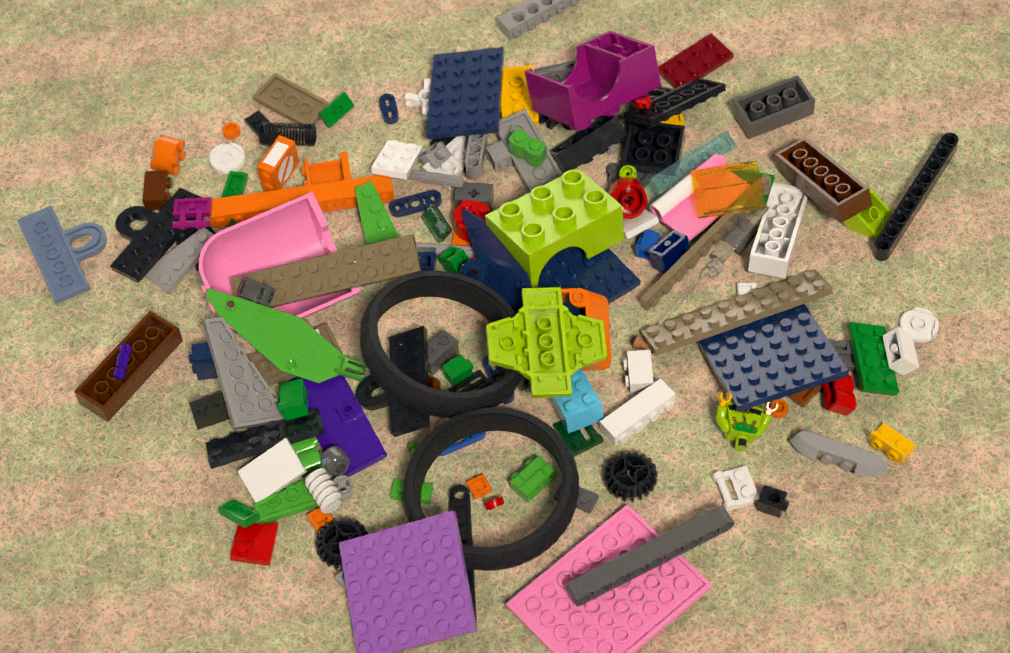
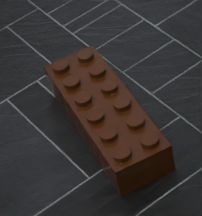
M806 137L775 153L778 171L840 223L872 206L869 188Z
M149 311L74 391L79 404L109 422L181 344L183 339L179 328ZM122 344H129L131 346V353L127 369L124 371L126 372L123 380L115 379L113 373L114 369L117 368L115 365L120 353V346Z

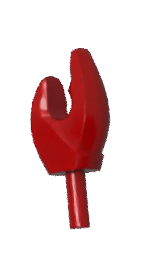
M649 95L633 99V105L636 109L650 108L652 103Z

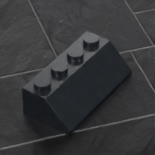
M602 116L592 122L589 128L578 131L549 151L561 172L565 173L566 171L578 168L582 164L590 163L597 154L601 155L607 152L609 146L621 143L627 133L617 116Z

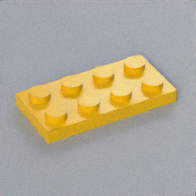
M533 65L505 67L503 69L502 119L526 109L533 123L539 125L538 112L532 109L524 72L530 68L534 72Z

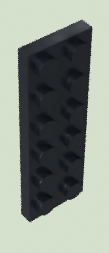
M319 408L309 409V415L287 421L285 419L270 421L266 425L251 427L240 433H232L227 437L211 440L206 443L211 469L264 453L285 438L293 444L325 434Z

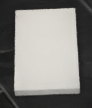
M285 438L237 472L255 503H258L275 492H279L305 474L307 470L289 440Z

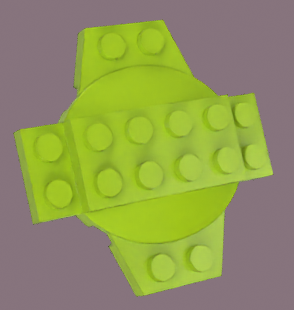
M561 287L522 288L523 307L518 310L515 317H507L486 325L489 364L518 371L529 380L532 398L571 397V377L579 369L607 359L604 323L602 320L583 315L578 317L572 315L568 311L569 308L562 304Z

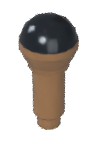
M634 335L631 338L630 344L633 348L650 350L651 354H653V351L641 336Z

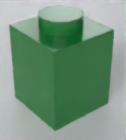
M461 354L442 365L443 376L451 386L456 385L473 374L472 369L474 367L471 361L465 359Z

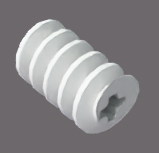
M324 468L313 471L305 478V486L309 489L310 494H312L313 499L317 502L323 513H331L341 506L342 501L340 499L342 495L337 492L338 488L334 486V482L330 480V476L326 474Z

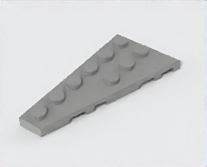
M224 318L205 319L202 324L233 430L266 425L270 421L285 419L284 414L279 413L278 399L273 397L268 389V384L254 363L249 361L245 355L246 351L243 347L239 346L235 340L234 333Z

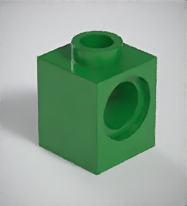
M450 246L438 257L445 271L460 274L462 264L469 260L464 249Z

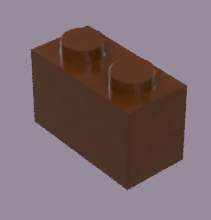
M167 170L145 171L142 200L145 208L152 211L161 210L170 200L171 193L169 189H172L173 183L172 178L168 176Z

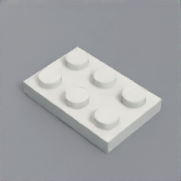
M388 140L372 165L371 173L407 180L419 159L418 157L422 154L423 146Z

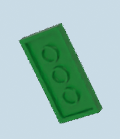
M850 322L847 328L861 392L896 396L899 393L895 371L889 368L882 336L886 334L885 326Z

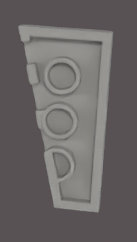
M205 227L198 230L162 257L145 277L169 295L199 262L203 246L214 234Z

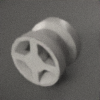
M339 475L334 478V486L338 488L337 492L341 493V499L351 497L353 494L351 479L346 475Z

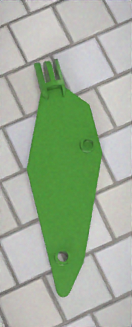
M206 290L205 295L219 317H223L228 325L280 371L316 383L324 382L339 375L360 382L363 381V377L359 375H365L366 371L362 368H367L366 364L344 356L302 318L220 291ZM229 303H234V306L232 308H229L227 305Z

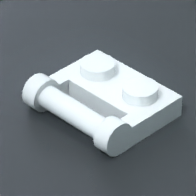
M747 465L725 472L718 471L712 475L714 482L719 486L725 502L723 505L727 511L758 502L759 495ZM730 479L737 500H732L725 480Z

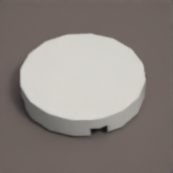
M235 143L220 144L214 147L209 155L210 166L220 174H229L230 171L236 172L241 169L245 162L244 150Z
M913 308L902 315L900 328L912 335L913 342L924 343L936 336L939 329V321L931 311L925 308Z

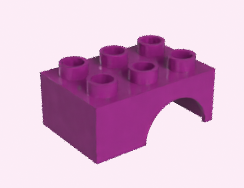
M613 31L603 33L576 46L577 57L574 68L561 83L534 73L531 68L524 71L533 111L549 117L550 121H560L567 124L572 130L576 131L589 128L592 125L591 120L599 116L617 114L620 112L621 105L629 101L633 102L635 98H642V96L648 95L649 91L661 86L654 45Z

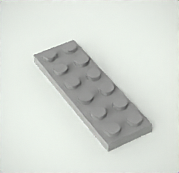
M526 109L500 120V128L497 134L500 140L504 142L508 151V139L515 130L524 131L531 138L539 139L545 144ZM548 148L547 158L540 167H534L528 164L525 159L517 158L511 154L512 161L529 192L537 186H543L562 176Z

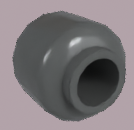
M333 446L324 451L321 456V464L330 475L338 476L348 470L350 459L342 448Z

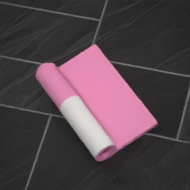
M714 154L649 206L652 214L658 217L659 221L687 241H690L729 210L752 186L727 170L726 159L722 155Z

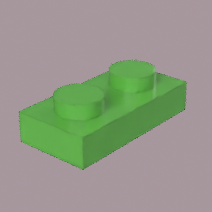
M394 479L390 497L392 500L404 501V480ZM423 483L421 490L422 504H430L434 489L433 484Z

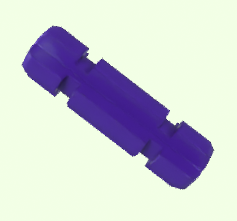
M122 344L120 346V353L115 365L117 368L114 369L113 373L115 379L123 380L126 372L124 371L127 369L131 353V346L129 344Z

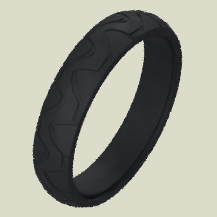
M421 271L396 279L383 287L373 297L361 321L360 348L362 356L377 384L402 405L429 416L452 418L466 411L496 407L504 402L517 388L523 375L511 369H508L504 376L495 383L475 391L448 392L430 388L418 383L400 371L386 355L379 339L378 321L384 313L400 302L419 297H440L460 302L481 313L491 323L507 317H515V311L490 287L477 280L475 281V279L457 273Z
M501 407L479 408L463 412L444 421L419 444L412 455V459L409 461L405 473L403 499L406 515L410 523L426 518L421 509V490L429 468L445 449L465 437L488 431L517 433L533 439L542 445L558 463L562 472V489L559 500L547 520L528 536L510 544L496 547H473L462 544L467 569L481 571L501 570L519 566L533 560L558 541L569 526L575 513L579 495V475L575 459L569 451L568 445L546 422L531 414L515 409Z

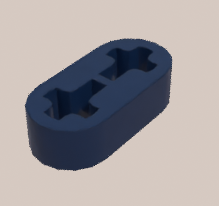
M389 93L383 94L379 98L383 121L386 124H395L399 120L395 97ZM389 100L390 106H387L385 101ZM388 112H392L393 117H389Z

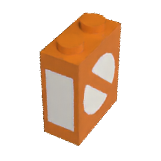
M279 135L258 164L257 170L264 191L282 189L300 163L295 141Z

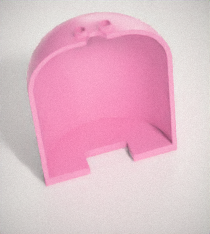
M313 192L221 230L209 238L203 246L199 257V271L203 285L200 287L204 296L206 297L205 292L208 289L234 296L231 283L232 277L338 252L328 231L326 218ZM358 287L274 307L273 309L303 319L356 296L361 291ZM208 303L212 313H217L212 304ZM229 303L227 306L232 308L234 303ZM228 325L232 331L237 333L230 325Z

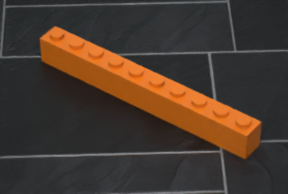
M376 175L212 199L211 226L212 228L225 227L231 219L237 221L236 224L310 192H313L322 212L356 208L358 204L355 187L372 181L382 203L387 204L394 200L392 179L389 176Z

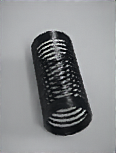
M261 122L259 125V142L263 146L273 145L279 136V127L280 136H282L283 127V137H285L286 128V138L289 137V139L295 141L297 146H314L316 143L317 130L314 123ZM304 127H305V144H304Z

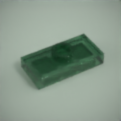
M431 203L421 215V218L436 241L442 243L452 232V228L436 204Z

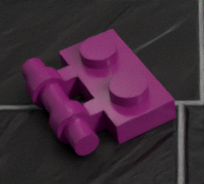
M211 197L175 199L173 216L174 218H179V221L172 222L173 229L187 230V228L203 229L204 227H210V220H203V218L211 217L213 203ZM196 217V220L187 221V218Z

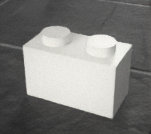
M897 327L882 335L890 369L904 376L919 368L913 337L910 333Z
M650 350L627 351V359H624V371L628 370V375H625V385L630 387V394L640 393L654 383Z

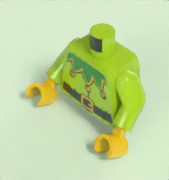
M719 392L717 399L720 401V404L717 406L716 422L721 431L724 432L725 439L735 441L736 450L745 451L747 444H752L755 439L760 438L767 430L772 418L771 412L777 410L778 403L775 402L772 409L768 406L770 402L765 403V412H763V408L758 407L737 412L733 403L729 402L732 398L731 393L726 392V398L723 400V392Z

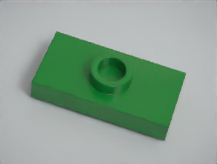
M342 92L317 114L326 127L330 128L355 105L346 92Z
M232 500L219 508L220 515L243 528L260 520L258 512L236 500Z

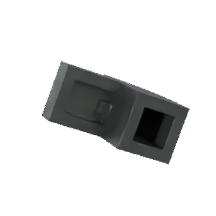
M243 277L237 295L269 307L276 289Z

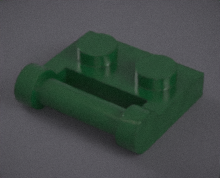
M561 421L553 425L555 431L568 445L573 457L604 441L601 434H598L592 425L584 427L592 438L589 441L585 439L580 430L568 434Z

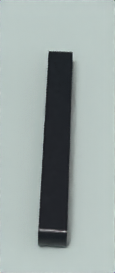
M947 132L941 137L874 243L873 256L879 261L887 260L900 242L955 155L959 141L955 133Z

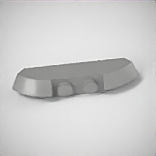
M806 430L797 433L790 440L801 454L811 460L816 461L819 459L825 464H834L840 466L843 470L855 471L854 474L860 476L874 477L888 474L886 463L881 455Z

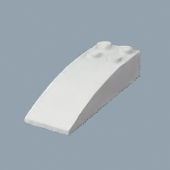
M773 182L750 253L749 272L786 279L808 200V195L798 187Z

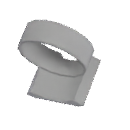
M440 141L431 145L418 158L423 164L430 161L435 169H437L452 154Z

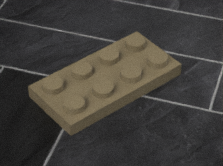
M274 73L253 95L254 101L298 124H316L321 119L317 113L329 104L326 100L277 73Z

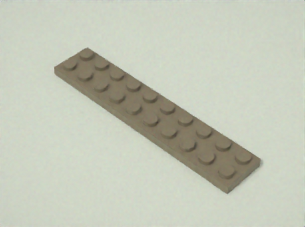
M413 234L232 277L231 283L234 296L241 299L245 298L238 296L237 292L243 277L274 287L276 290L269 306L274 308L400 278L408 274L421 272L415 237Z
M815 269L795 277H790L787 280L773 283L770 286L756 289L753 292L738 295L733 299L721 301L710 307H704L701 310L684 314L681 317L667 320L664 323L650 326L647 329L641 330V336L653 353L658 356L831 295L833 290L829 283Z

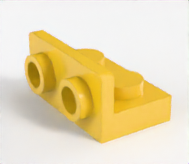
M885 423L877 431L873 430L870 433L869 442L872 447L883 451L890 460L897 461L900 464L916 449L914 443Z

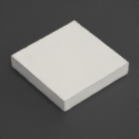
M643 210V213L636 218H623L624 237L630 239L656 225L659 222L658 217Z

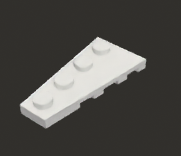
M469 135L457 136L446 145L452 156L440 167L435 169L429 161L422 167L423 171L459 176L466 166L465 158ZM443 185L444 187H446V188L449 189V190H450V188L452 187V186Z

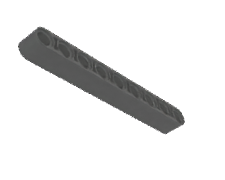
M724 506L715 507L571 580L565 586V589L575 605L581 606L727 532L734 526L735 522Z

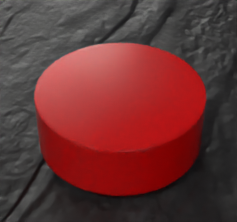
M500 496L485 502L484 506L488 511L503 505L505 502L503 497Z

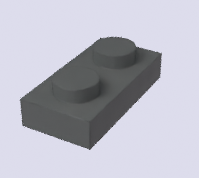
M562 482L554 495V500H559ZM579 487L576 508L591 514L599 499V495Z

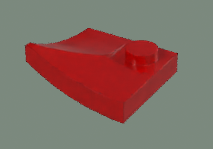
M278 523L252 524L246 528L238 525L230 560L270 566L276 543Z

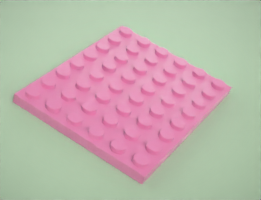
M627 504L506 603V608L551 653H636L712 589V584L682 555H679L581 606H576L565 589V586L571 580L660 536Z

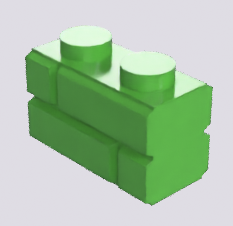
M537 456L534 460L529 459L524 466L525 468L520 472H515L510 478L511 489L527 503L556 478L555 469L540 456Z

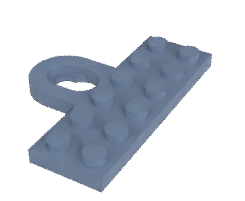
M52 206L17 219L55 304L91 290L78 262L99 254L105 248L107 236L100 225L85 223L63 231ZM86 235L93 237L83 248L74 249L71 247L72 243L78 238Z

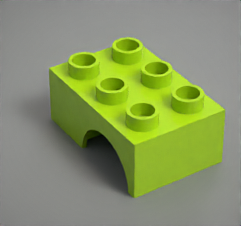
M579 168L566 171L559 178L543 186H537L530 193L512 202L504 203L499 209L485 215L486 225L527 272L532 288L538 286L539 276L543 267L557 252L568 247H580L583 249L585 257L589 259L624 240L622 205Z

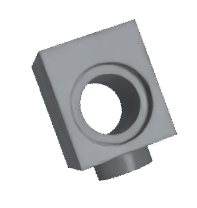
M503 141L486 147L487 159L496 173L506 171L509 167H512L511 154Z

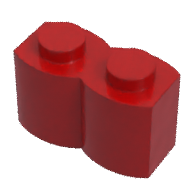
M850 375L823 384V389L826 393L825 406L828 411L847 416L856 409L857 403L853 393L854 382Z

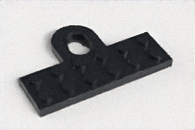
M697 78L676 89L659 86L648 92L649 96H657L651 97L652 103L650 108H634L625 112L624 118L627 121L633 122V124L655 127L658 123L667 121L670 117L679 115L686 109H692L695 105L704 103L707 99L716 97L719 93L726 91L725 83Z
M180 187L158 213L143 206H132L122 211L116 219L115 227L120 236L131 241V243L110 265L111 269L139 283L186 231L180 230V228L173 229L172 227L173 221H179V218H174L173 216L174 200L202 197ZM196 217L187 218V221L195 220ZM135 220L148 221L143 229L133 230L130 227V224Z
M421 326L390 336L391 362L411 379L429 387L427 329ZM372 375L367 376L360 382L356 390V398L364 409L373 411L391 406V434L394 437L430 427L429 415L419 413V411H414L402 405L387 393L372 397V392L380 387Z

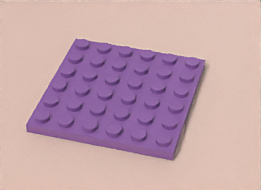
M449 511L339 542L357 653H399L477 632L456 512Z

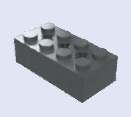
M797 75L734 99L732 114L748 139L813 115L815 100Z

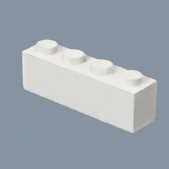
M660 378L600 421V432L614 446L620 443L624 444L632 434L641 432L650 421H656L661 413L670 411L675 406L676 393Z

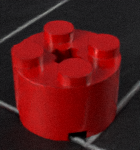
M624 177L618 179L610 186L609 195L622 205L623 218L633 219L643 213L648 199L644 186L636 178Z
M466 199L454 211V231L460 239L471 242L462 218V211L467 209L485 223V215L491 212L487 204Z

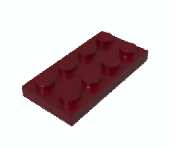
M710 33L658 66L659 75L676 89L692 80L703 78L733 59L734 53Z

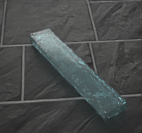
M726 131L647 180V183L655 196H658L680 182L712 155H724L737 147L729 132Z

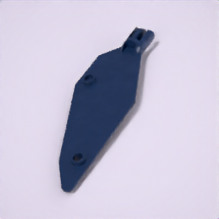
M467 209L463 210L462 218L477 260L491 263L488 287L498 293L517 314L518 310L523 307L522 288H532L527 272L482 219Z

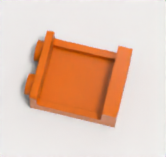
M347 151L340 152L341 159L309 164L308 159H304L305 166H301L303 177H307V180L304 181V186L352 179Z

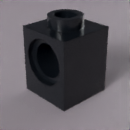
M764 485L757 502V511L780 518L782 512H786L789 506L787 492Z

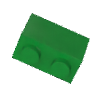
M303 378L280 384V392L277 393L279 402L277 404L279 413L284 414L285 420L309 415L308 393Z

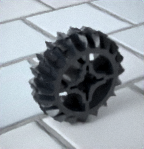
M628 449L627 454L620 451L619 457L613 455L612 460H608L607 466L604 468L603 478L610 494L615 493L616 499L623 496L624 502L629 497L633 503L634 497L641 501L642 494L648 497L649 491L653 492L654 485L657 484L658 472L655 463H652L651 457L646 458L645 453L639 455L637 450L634 454H631ZM623 467V470L621 472H618V475H615V473ZM646 476L645 480L638 484V481Z
M341 517L338 522L334 518L332 524L326 522V528H320L321 534H317L315 545L321 561L326 562L328 567L333 565L336 570L339 565L342 566L341 554H336L340 553V538L342 541L369 534L368 531H365L366 529L363 524L360 525L358 520L352 522L350 517L347 521H344V518Z

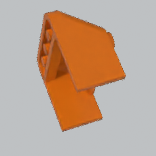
M582 288L561 289L562 302H570L577 308L585 307L586 317L602 320L604 323L607 359L581 368L582 371L607 369L611 365L609 306L607 298Z

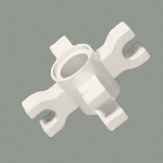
M424 79V89L420 90L419 95L405 93L406 107L420 106L423 121H428L431 79Z

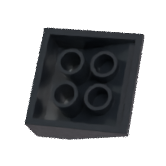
M630 121L621 168L625 165H630L637 172L676 177L685 142V126L658 123L655 127H646V125L633 124Z

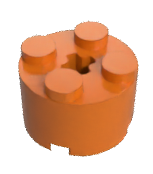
M165 135L158 136L152 151L155 154L154 159L151 158V169L156 171L167 170L168 174L178 176L180 171L179 162L180 160L184 161L186 151L183 150L185 141Z

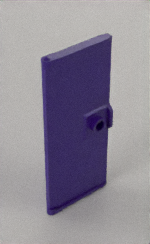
M339 375L321 383L303 379L308 393V410L319 408L325 434L316 436L321 448L325 451L330 447L338 446L343 449L350 459L349 468L342 475L350 477L388 456L344 376ZM295 377V378L289 380L288 382L294 381V380H298V379H302V378H300V377Z

